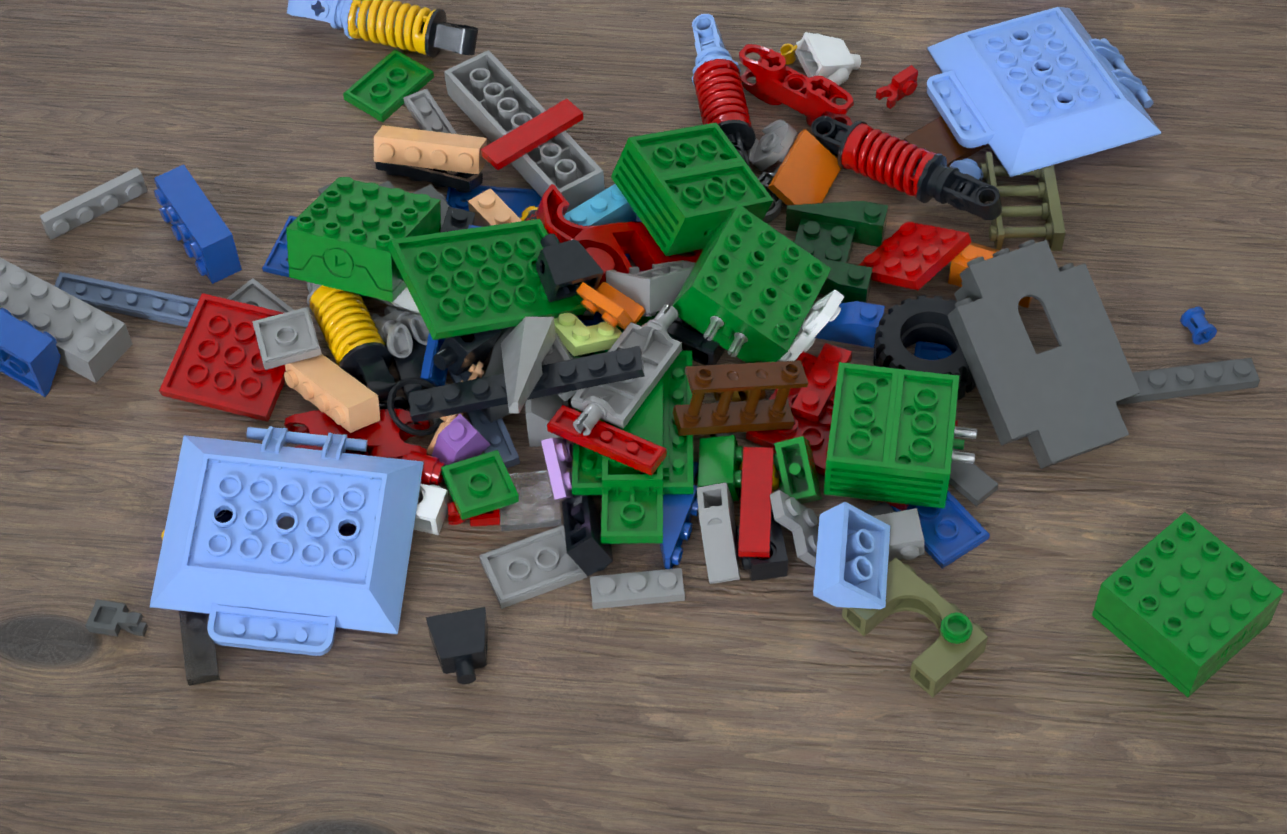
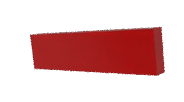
M566 98L482 148L481 155L495 169L500 170L584 119L583 112Z
M565 405L560 407L547 424L548 432L651 476L667 456L666 448L600 420L593 427L589 435H583L586 428L580 434L575 430L573 422L580 416L581 412Z
M743 447L739 557H770L772 509L770 494H772L774 448Z

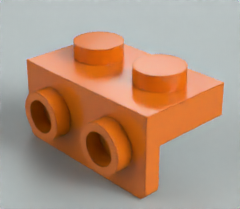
M582 282L576 290L583 299L581 304L593 314L596 311L602 315L601 318L614 328L618 325L625 330L630 322L636 324L646 311L641 305L606 282H603L597 290Z

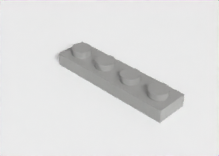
M134 168L40 215L47 236L52 240L146 193L147 189L142 173L138 168Z

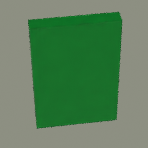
M394 49L343 93L344 100L383 123L404 104V97L418 92L434 78V72Z

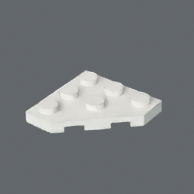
M834 290L812 305L790 349L777 362L795 361L803 351L809 350L815 341L816 335L828 321H834L841 311L839 305L844 298L842 294Z

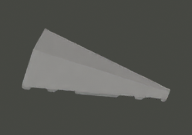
M525 317L501 343L509 413H520L542 376L541 363L556 339L554 317Z

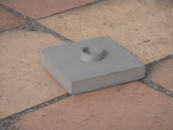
M309 307L252 321L265 370L322 355Z

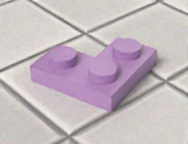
M559 438L541 440L554 499L562 500L573 497L572 474L567 472L568 469H572L573 448L571 444H567L566 439Z

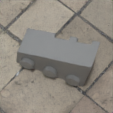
M681 260L652 264L651 270L639 272V267H630V272L627 274L616 272V270L606 271V283L641 305L646 310L643 316H655L656 312L660 311L663 305L668 304L669 308L671 307L695 263Z

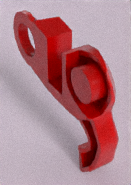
M551 184L545 191L536 211V218L542 221L548 234H555L560 243L570 240L579 241L600 266L604 273L598 287L603 282H606V271L616 270V272L626 274L630 272L629 268L632 266L625 254L630 255L636 267H639V272L651 270L652 264L681 260L696 263L703 249L693 251L695 255L691 257H683L678 254L665 256L642 222H618L598 226H581L572 223L564 218L570 204L554 184Z

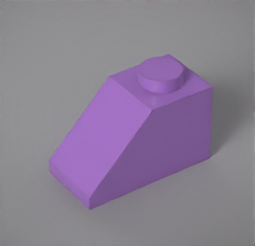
M459 414L438 434L432 456L439 458L440 462L449 465L479 456L491 444L470 422Z

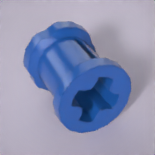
M1199 306L1187 310L1180 320L1184 327H1188L1192 334V340L1197 345L1207 343L1217 333V329L1214 325L1209 324L1204 316L1205 311Z

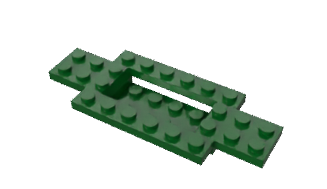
M642 316L636 324L642 326L649 320L654 319L655 316ZM617 325L616 327L623 333L624 329ZM607 349V350H605V351H598V352H599L600 354H601V353H606V352L609 351V349ZM681 351L624 429L599 419L602 422L667 449V456L652 476L573 442L572 495H602L601 544L663 543V495L694 494L693 435L679 436L673 416L675 405L690 404L692 398L685 373L686 366H692V351Z

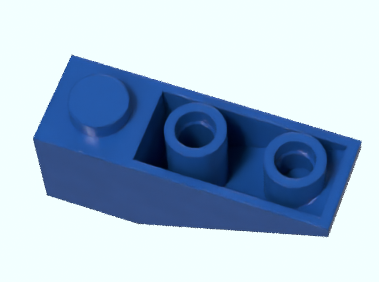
M694 485V494L663 495V543H660L665 569H673L674 565L680 564L683 555L681 545L683 540L688 541L693 527V524L690 523L692 517L699 514L696 485Z

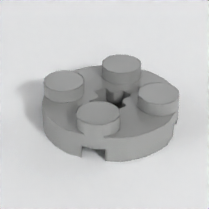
M777 120L766 126L762 130L765 135L760 140L755 139L754 145L748 150V159L760 171L766 170L777 161L783 162L790 150L789 148L797 131L784 120Z

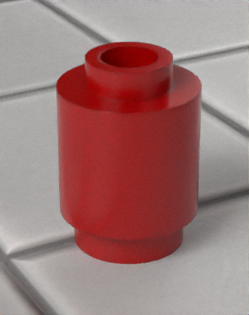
M413 450L410 451L409 455H403L402 459L424 462L421 484L429 486H439L443 479L441 467L446 466V463L440 462V459Z

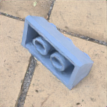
M843 502L821 513L819 517L813 596L835 607L885 608L890 525L847 502Z

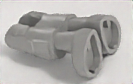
M388 306L384 309V317H380L377 314L371 316L383 341L387 343L388 351L398 358L408 357L413 349L412 337L417 342L427 345L429 330L421 315L406 310L401 311L394 306Z

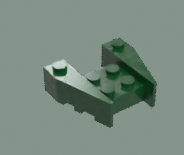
M867 201L787 205L785 230L797 232L794 243L831 268L819 292L820 294L826 296L836 290L844 296L841 303L854 301L867 303L871 289L873 268L849 264V259L854 243L876 247L882 245L886 229L888 205Z

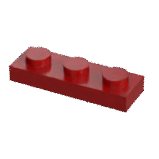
M825 343L807 377L808 386L801 388L791 407L792 415L819 423L836 390L839 362L850 363L852 351Z

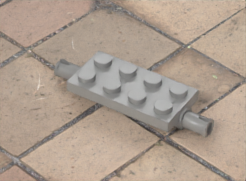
M663 305L655 318L642 326L630 322L608 351L640 346L643 357L644 377L579 389L572 397V407L582 411L580 416L573 422V426L578 433L581 434L583 429L586 428L583 435H589L599 419L624 429L682 351V342L672 339L667 332L679 315L673 306L666 312L669 305Z

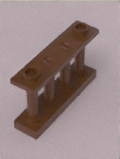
M801 360L686 366L685 373L692 398L690 404L674 406L673 416L679 436L792 429L795 421L788 402L791 388L808 386V380ZM778 389L775 399L760 400L762 391ZM750 390L747 401L731 402L734 391ZM721 392L718 403H703L705 393Z

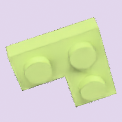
M571 313L560 314L559 318L554 319L556 333L573 356L610 349L622 334L617 327L614 328L607 322L586 327Z

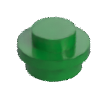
M951 613L941 622V635L950 643H964L972 635V623L962 613Z

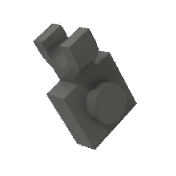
M98 599L85 625L89 632L117 637L121 629H125L133 635L144 637L148 627L147 623L141 622L143 617L141 613H128L129 610L126 604Z

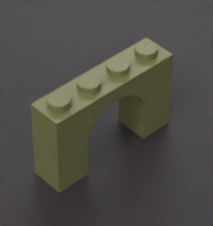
M896 557L888 563L885 608H843L842 618L863 636L867 635L885 618L896 612L913 611L929 618L936 626L939 638L912 661L910 678L932 698L985 652L988 636L977 623H972V635L964 643L954 644L943 638L940 632L942 620L951 613H962L955 604L947 602L939 595V592L932 584H926L916 575V572L910 565L903 564Z

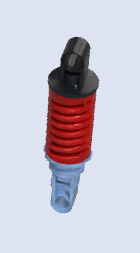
M701 14L692 22L695 48L698 54L695 59L696 66L692 70V82L697 94L703 125L717 123L750 167L747 151L754 145L756 136L751 125L745 99L740 66L725 49L714 17L710 14Z

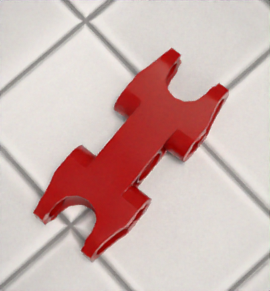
M746 44L739 52L741 63L747 67V70L741 75L742 85L744 89L769 105H780L782 103L805 115L806 122L810 127L813 121L821 116L831 117L849 126L853 124L846 113L854 106V100L850 93L835 82L823 76L809 78L786 66V59L783 55L760 45ZM757 53L760 55V59L755 61L747 58L746 55ZM755 77L756 83H749L747 79ZM836 99H845L847 103H845L844 105H837Z
M388 409L379 410L380 421L352 433L341 425L336 424L332 418L320 410L294 414L285 418L284 426L290 432L327 436L328 433L345 434L347 438L368 440L366 452L346 450L343 453L402 459L403 455H409L411 450L427 454V449L405 443L408 438L416 435L401 430L393 422ZM394 409L399 420L406 426L417 430L430 428V420L420 421L418 423L421 424L418 425L409 424L413 422L410 417V411ZM294 424H301L304 426H294ZM308 445L295 446V448H304V449H313V450H322V449H323V447L308 446Z

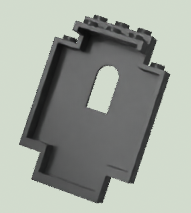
M1034 239L1020 244L1017 250L1010 252L1009 248H1005L995 252L992 255L993 258L984 260L982 256L967 263L968 267L959 274L962 279V287L954 293L957 299V303L954 304L956 308L947 316L1001 446L1028 437L1038 464L1043 469L1117 442L1128 436V430L1116 404L1129 400L1141 392L1086 264L1074 267L1073 263H1069L1058 268L1047 240L1035 243ZM1033 297L1042 304L1059 347L1036 354L1018 312V304L1022 298Z

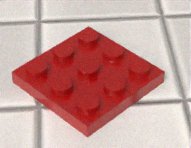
M908 221L902 224L899 230L891 237L884 240L882 245L874 252L867 255L859 265L873 268V281L920 290L972 241L967 232Z

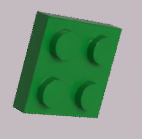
M498 450L441 467L442 476L462 520L519 502L518 492Z

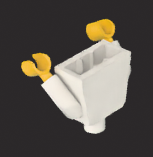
M805 32L802 39L796 42L797 45L793 46L787 43L782 45L780 49L781 55L786 59V64L795 62L797 55L807 77L823 76L837 85L846 82L851 71L858 70L861 65L860 55L850 54L842 39L824 36L819 33Z

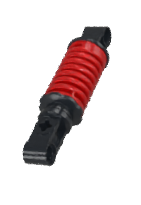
M821 116L815 119L811 125L813 136L832 154L838 156V165L844 170L851 169L855 173L869 177L871 180L878 181L893 189L896 188L899 192H905L906 195L915 196L922 203H927L932 198H935L941 204L948 203L959 210L967 211L984 220H994L1002 213L999 190L995 186L977 180L971 175L963 174L956 167H948L946 157L940 153L936 154L922 147L918 148L917 145L909 144L905 140L900 141L898 137L882 133L879 129L873 130L874 128L861 120L849 126L831 117ZM987 201H993L992 203L984 204Z

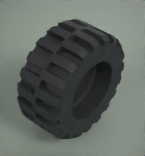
M926 295L917 296L916 300L908 298L901 301L900 306L896 304L888 310V314L886 313L882 316L879 326L876 328L873 364L877 367L958 375L957 401L965 397V392H971L976 387V383L947 316L956 308L954 304L957 301L952 299L949 301L942 300V296L935 295L934 298H926ZM918 341L933 342L947 346L953 354L943 359L927 360L914 356L906 348Z

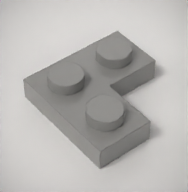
M781 490L770 494L774 520L792 531L797 557L815 568L818 541L816 527L818 519L812 509L805 507L794 497L788 496Z

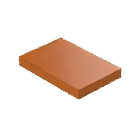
M805 129L797 136L768 188L786 205L822 203L841 168L838 165L837 158Z

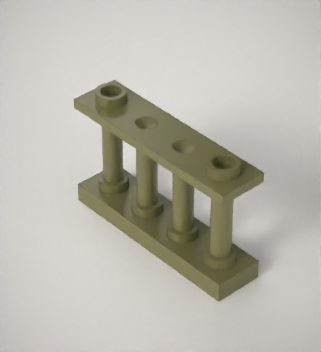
M986 152L985 162L980 163V169L983 172L982 180L985 179V183L995 186L999 190L1000 197L1037 196L1042 198V203L1039 206L1002 207L1000 216L991 220V225L989 226V241L994 242L995 249L1002 250L1003 239L1044 237L1045 240H1049L1051 251H1062L1066 232L1054 165L1016 175H1034V178L1039 179L1037 185L997 186L995 176H1009L1003 165L994 166L992 152ZM1041 216V219L1046 221L1044 226L1003 228L1002 218Z

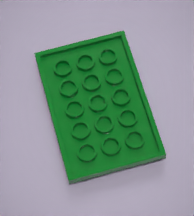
M540 219L391 239L387 246L433 340L514 327L525 317H554L556 319L559 318L560 314L571 313L575 316L584 315L587 310L581 304L583 299L580 295L549 303L536 270V262L541 249H543L540 241L548 235Z

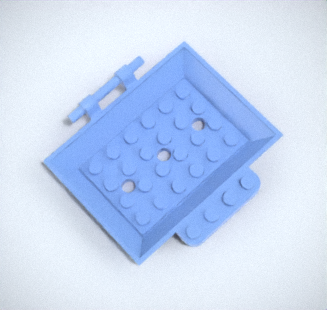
M1055 7L961 33L927 47V50L942 71L941 74L934 75L927 80V94L961 146L966 148H975L989 144L1010 177L1161 134L1159 128L1144 109L1150 108L1153 105V100L1147 94L1148 89L1142 84L1140 78L1133 75L1124 63V57L1119 53V50L1112 46L1106 38L1101 40L1091 38L1070 8Z
M269 426L268 429L248 427L247 439L263 440L262 444L184 435L150 601L151 608L210 614L207 630L214 643L221 646L321 656L332 648L336 628L398 635L424 462L343 453L346 450L366 452L368 440L347 438L345 434L328 433L327 436L290 432L288 428H275ZM287 443H290V444L317 446V447H323V449H322V450H313V449L286 447V444H287ZM222 510H229L233 513L231 520L226 523L218 522L216 516ZM283 517H291L295 520V523L290 529L283 530L277 526L279 520ZM350 523L355 525L357 529L353 535L343 536L339 533L340 527Z

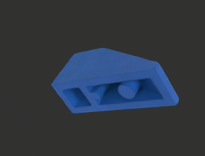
M859 301L840 303L841 311L834 321H828L815 337L874 348L876 328L879 326V321L884 315L885 306Z

